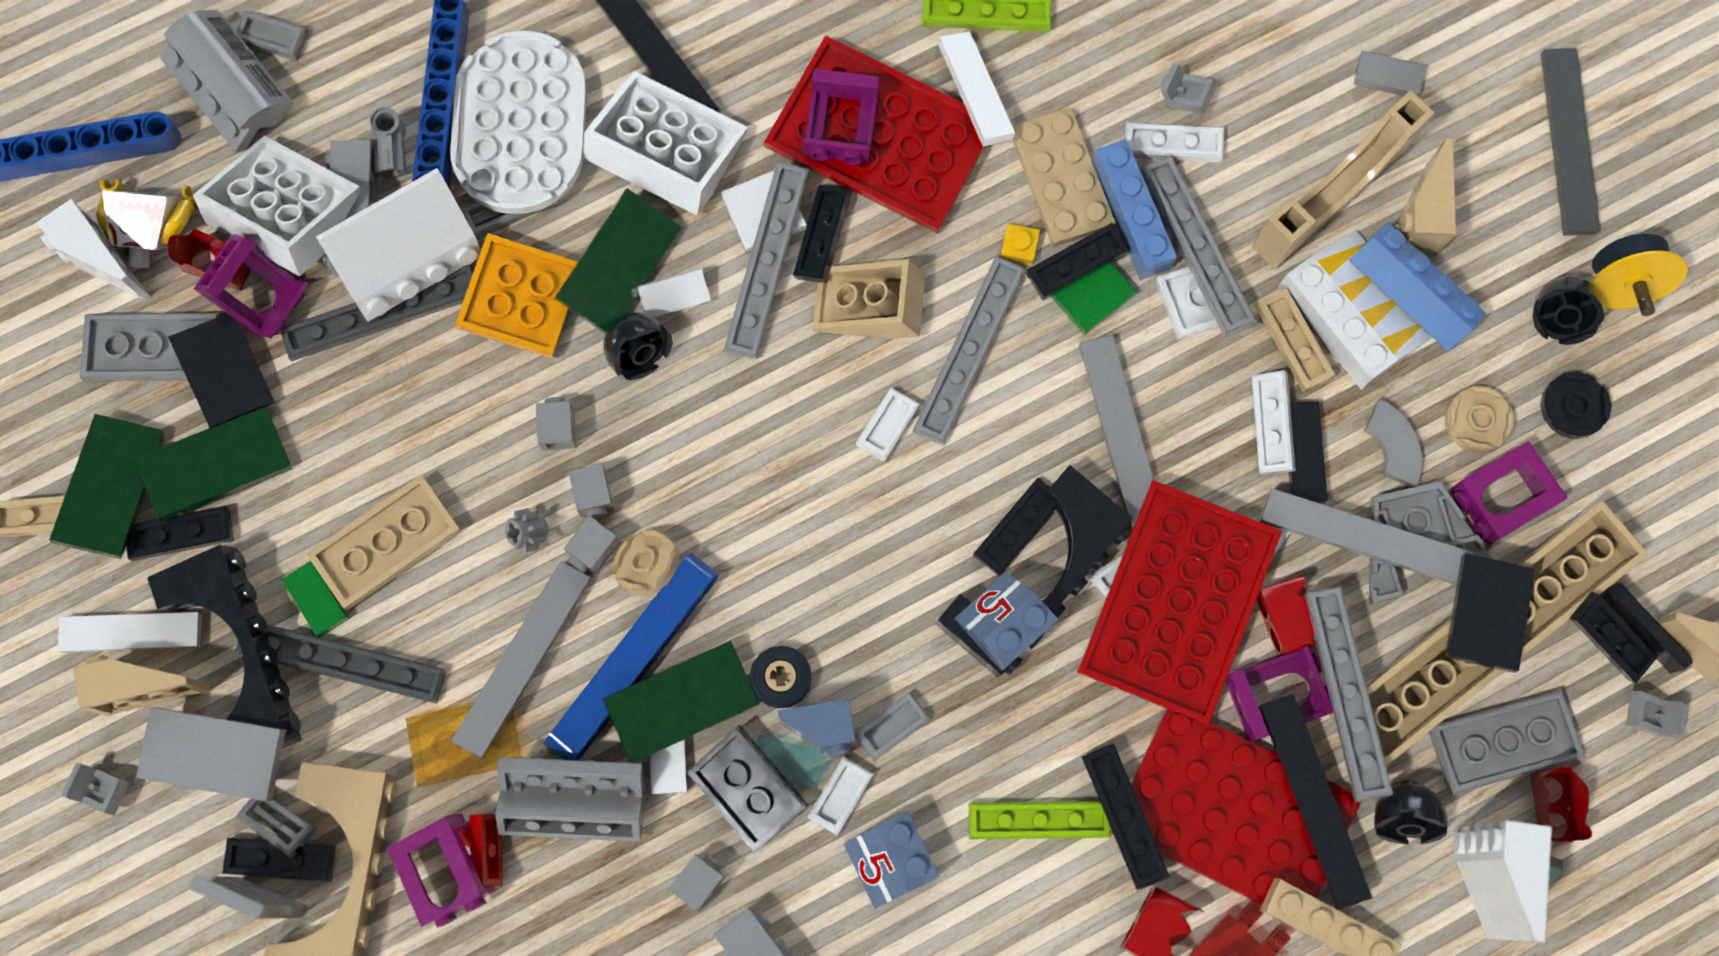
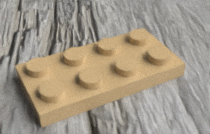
M1071 107L1012 125L1015 131L1012 141L1052 248L1087 237L1110 223L1115 227L1114 217Z
M419 475L306 553V555L343 609L348 611L462 530L426 479Z

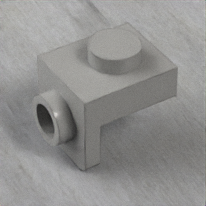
M1172 64L1169 73L1163 77L1161 82V92L1169 108L1205 114L1217 88L1213 79L1185 75L1178 64Z
M1631 691L1626 725L1654 736L1683 737L1689 705L1683 701H1666L1643 691Z
M76 763L62 792V796L115 816L130 782L104 770Z

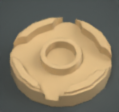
M1473 386L1459 392L1449 402L1445 411V427L1450 438L1459 447L1473 453H1487L1499 448L1510 438L1515 427L1513 409L1511 406L1509 407L1505 401L1506 398L1500 392L1490 387Z
M658 530L638 532L639 536H636L634 539L632 537L628 538L616 552L613 562V573L616 575V581L622 589L634 596H647L658 592L669 583L676 573L679 563L678 548L666 534Z

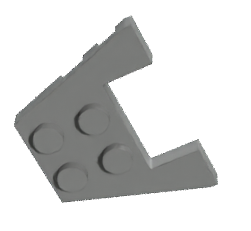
M1440 481L1375 496L1371 499V520L1474 552L1473 555L1492 559L1484 548V542L1479 535L1473 533L1464 520V514ZM1370 558V605L1403 596L1395 566Z

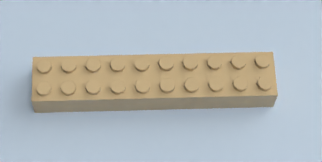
M1603 500L1587 508L1517 564L1535 569L1521 657L1569 620L1590 592L1600 595L1649 555ZM1451 617L1366 684L1386 766L1504 672V670L1445 657ZM1334 713L1329 714L1331 719L1335 722Z

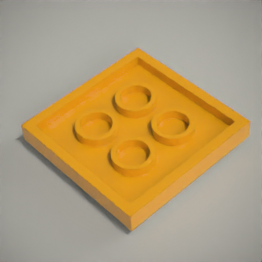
M487 233L455 323L456 329L553 359L569 312L567 307L553 298L577 261Z

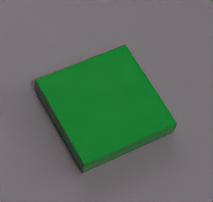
M1110 263L1051 297L1079 330L1086 335L1133 298L1136 291Z

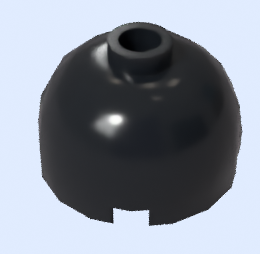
M1558 277L1545 284L1536 295L1532 309L1534 327L1547 340L1550 337L1559 340V344L1564 345L1581 343L1593 337L1597 332V327L1601 324V321L1603 322L1604 307L1601 294L1593 284L1580 277Z
M639 312L627 314L617 319L608 329L603 341L604 354L608 364L619 377L623 375L626 380L644 378L659 368L654 363L660 360L662 355L667 359L673 345L671 334L656 318Z
M1401 781L1398 785L1392 787L1393 795L1378 798L1374 813V826L1378 837L1389 842L1409 845V840L1406 837L1420 838L1421 844H1428L1438 841L1447 835L1448 821L1445 805L1437 793L1420 785L1417 781Z

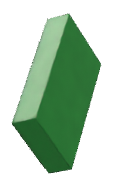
M311 561L282 579L317 637H322L349 619Z

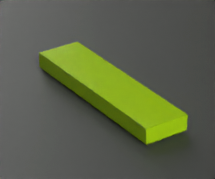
M923 0L922 27L1050 32L1051 0Z
M1100 802L968 804L969 840L1111 838V827Z

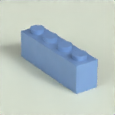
M1127 139L1096 149L1092 163L1120 235L1129 249L1128 254L1139 280L1170 270L1177 256Z
M1388 221L1350 259L1352 263L1447 351L1451 350L1472 332L1487 314L1479 307L1475 300L1469 298L1454 284L1450 277L1442 273L1424 253L1413 246L1404 237L1402 232L1395 229Z

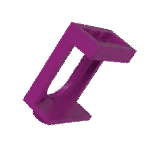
M822 69L813 70L812 96L806 137L803 139L804 155H808L810 158L818 161L832 158L840 159L844 163L858 165L862 162L869 163L879 93V76ZM829 97L861 100L854 144L823 140Z
M232 234L193 289L256 335L271 339L284 328L286 324L285 318L291 309L297 307L302 302L305 296L304 290L309 284L306 281L296 280L254 248L256 243L247 236ZM242 263L273 286L275 301L269 310L255 312L224 290Z
M1530 441L1495 460L1451 488L1454 493L1455 503L1462 511L1467 512L1473 521L1475 533L1482 540H1486L1488 545L1500 540L1568 499ZM1516 469L1535 498L1509 514L1501 516L1490 513L1482 502L1484 489L1489 484Z
M1308 646L1293 653L1228 674L1225 683L1248 741L1252 742L1270 736L1250 686L1284 674H1298L1306 680L1309 686L1308 699L1299 706L1305 723L1333 713L1327 685L1324 686L1319 674L1322 671L1320 661L1314 652H1310Z
M462 813L445 816L387 848L421 927L435 923L437 928L443 927L457 919L456 912L464 908L467 913L485 905L487 903L485 897L496 892L495 886L484 889L461 838L459 830L468 826ZM439 842L458 887L457 897L448 907H439L429 898L411 857Z

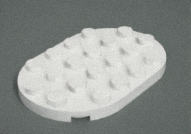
M512 31L499 34L484 41L485 45L472 56L469 54L459 69L453 103L450 156L460 185L473 200L497 212L525 214L541 210L558 201L571 189L580 174L584 160L583 144L586 124L587 87L578 59L563 47L560 41L539 32Z

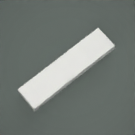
M970 31L941 36L938 42L939 48L982 146L1013 140L1015 131Z
M199 612L59 617L57 651L72 653L201 648L202 614Z

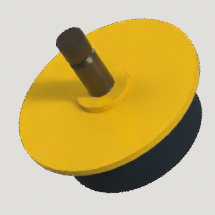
M1636 234L1608 244L1595 255L1592 261V269L1596 276L1591 281V284L1601 294L1604 308L1630 309L1639 307L1642 316H1650L1656 311L1653 302L1666 297L1684 282L1688 274V266L1683 257L1669 252L1668 242L1663 237L1655 234Z

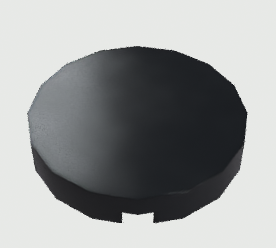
M1580 372L1562 374L1551 381L1542 393L1540 408L1543 419L1550 429L1562 437L1571 439L1587 438L1599 431L1610 418L1611 402L1607 390L1604 386L1601 387L1595 381L1597 379L1589 374Z

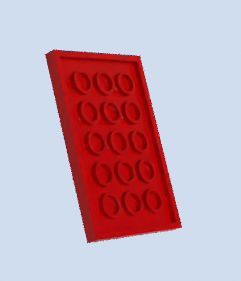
M826 35L764 141L765 148L843 187L849 188V190L937 234L986 147L982 146L963 102ZM814 69L879 76V93L869 163L862 162L858 165L844 163L840 159L832 158L818 161L810 158L808 155H804L803 139L806 137ZM838 97L828 98L823 140L854 144L861 100Z
M1152 480L1077 673L1209 725L1282 531Z
M1165 709L1131 782L1161 855L1261 906L1274 878L1281 879L1318 899L1325 879L1277 754L1212 722L1206 725L1183 714ZM1327 780L1348 831L1361 801L1355 802L1353 792Z

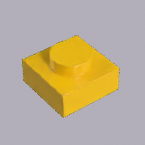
M1007 224L1001 258L1033 265L1040 230Z

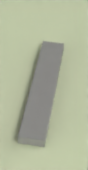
M1169 156L1143 166L1141 174L1224 338L1255 327L1257 320L1173 157Z
M777 160L724 347L726 352L757 359L809 174V169Z
M995 256L913 428V433L942 446L944 445L1025 274L1026 268Z
M1113 335L1080 342L1079 348L1124 509L1133 517L1129 522L1132 532L1150 483L1154 479Z
M1273 488L1269 492L1260 521L1288 532L1457 585L1461 555L1465 553L1473 555L1474 553Z
M560 561L453 736L452 743L484 759L591 581L590 576Z
M1342 587L1306 592L1305 599L1355 802L1391 796L1393 791Z

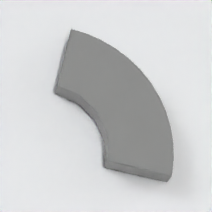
M1379 399L1364 431L1375 438L1383 451L1385 464L1382 475L1408 487H1417L1422 470V455L1417 436L1407 419L1396 408Z

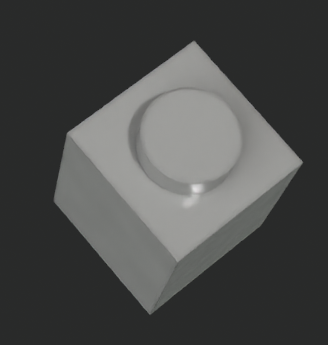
M552 397L545 399V403H536L537 441L543 451L577 448L575 411L571 402L565 401L561 397Z
M602 464L568 471L576 509L581 517L587 516L588 518L590 516L594 520L600 519L608 515L607 511L615 510L607 473Z
M589 516L564 547V550L570 556L567 561L582 573L588 569L596 574L620 544V541L615 534Z
M707 853L703 858L695 854L668 890L696 912H699L724 880L725 876L719 872L723 866Z

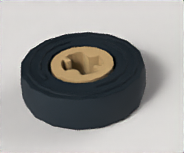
M783 645L770 647L761 652L753 662L750 671V683L756 697L767 706L778 709L792 707L802 701L809 692L812 682L811 667L805 656L795 648ZM785 668V673L791 675L789 682L784 681L785 686H777L776 680L771 679L772 673L775 672L777 674L776 669Z

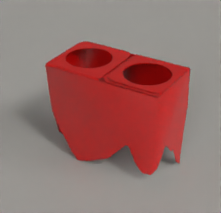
M193 229L187 235H172L167 242L168 254L174 263L183 272L200 278L205 271L192 265L194 255L199 251L206 250L213 253L216 257L225 245V242L197 229ZM242 263L233 276L234 282L230 281L227 286L242 291L251 269Z
M1303 575L1260 590L1256 600L1278 656L1298 651L1306 646L1309 648L1317 646L1316 641L1312 640L1314 632L1306 599L1302 597L1307 591V588L1303 587L1306 583L1305 577H1302Z
M1559 767L1531 775L1537 825L1552 827L1551 842L1571 843L1572 841L1590 839L1592 837V830L1586 824L1589 810V788L1573 772L1572 768ZM1545 778L1556 779L1562 786V796L1554 803H1549L1550 793L1543 786ZM1551 813L1560 814L1567 822V831L1560 838H1552L1556 833V828L1550 821L1549 814Z
M1151 887L1120 948L1133 956H1174L1171 953L1172 946L1186 939L1191 933V929L1182 913L1195 910L1204 912V910L1158 887Z

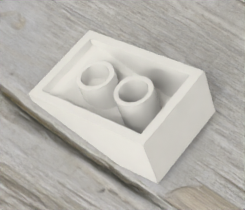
M72 199L37 221V224L44 232L40 236L43 243L52 253L56 252L66 264L72 262L82 271L144 301L150 298L148 292L117 249L110 244L109 238L106 237L99 224Z

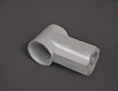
M390 107L377 108L371 114L369 121L373 130L375 173L377 176L387 178L399 177L406 174L404 154L405 126L394 109ZM386 122H395L392 129L381 131L382 125Z

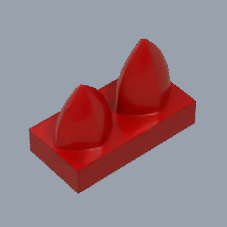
M495 814L469 815L470 820L466 822L468 826L459 830L465 846L470 848L469 856L483 887L503 886L502 835L498 834Z

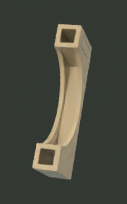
M1410 90L1386 112L1366 138L1326 178L1298 201L1292 197L1267 220L1252 248L1275 270L1414 143L1435 112Z
M301 762L295 798L304 799L322 807L340 824L347 836L352 852V879L343 904L326 925L315 933L294 942L266 943L264 956H361L362 948L367 947L370 938V926H366L369 911L374 910L377 900V890L373 889L375 876L380 875L383 867L384 856L380 853L382 839L387 838L390 829V818L386 816L388 805L394 802L397 785L396 782H393L394 775Z

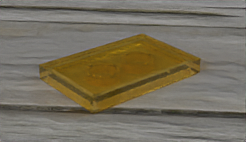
M474 703L405 718L417 787L421 788L496 771L499 757H522L514 711L510 714L484 759L477 757L451 741Z

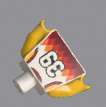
M119 178L116 179L113 187L107 179H104L100 182L103 194H101L95 217L112 246L129 247V267L150 268V249H168L167 242L169 237L181 233L198 206L194 197H190L192 189L189 185L182 188L181 193L184 200L179 201V196L129 192Z

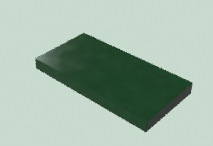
M625 189L553 299L606 334L610 326L626 314L639 294L637 286L646 283L681 226L630 189Z
M266 407L134 457L140 476L160 521L293 469Z
M94 414L49 538L50 542L122 559L146 490L134 457L160 448L165 435L164 431Z
M731 641L725 642L602 699L630 763L644 759L759 705Z

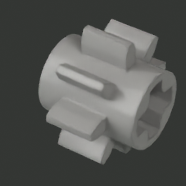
M529 508L514 511L515 517L508 519L505 527V535L508 542L515 546L516 550L523 548L525 552L539 549V543L545 542L549 529L546 519L539 515L538 510L530 512Z

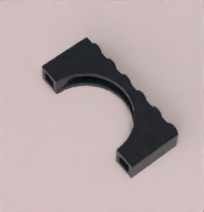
M1071 465L1065 469L1043 495L1050 503L1056 504L1055 510L1061 518L1067 537V561L1062 577L1053 591L1041 600L1057 618L1067 608L1062 602L1071 593L1076 597L1088 583L1084 578L1091 568L1098 571L1110 555L1105 552L1113 542L1119 545L1130 533L1131 529L1127 525L1133 519L1131 515ZM959 594L936 621L935 625L997 678L1004 672L1010 676L1023 660L1018 656L1002 671L954 619L972 603ZM1043 633L1034 643H1032L1029 646V648L1032 649L1040 641V639L1044 636L1045 633Z
M220 544L147 577L158 610L177 612L191 607H203L221 617L234 632L243 655L244 678L239 699L227 720L285 729L282 749L302 741L299 732L301 723L296 713L292 711L288 699L290 691L286 682L281 679L277 667L279 663L278 655L273 647L270 646L266 635L268 631L267 623L263 616L259 614L255 602L257 594L253 585L248 582L244 570L246 568V561L242 553L237 548Z

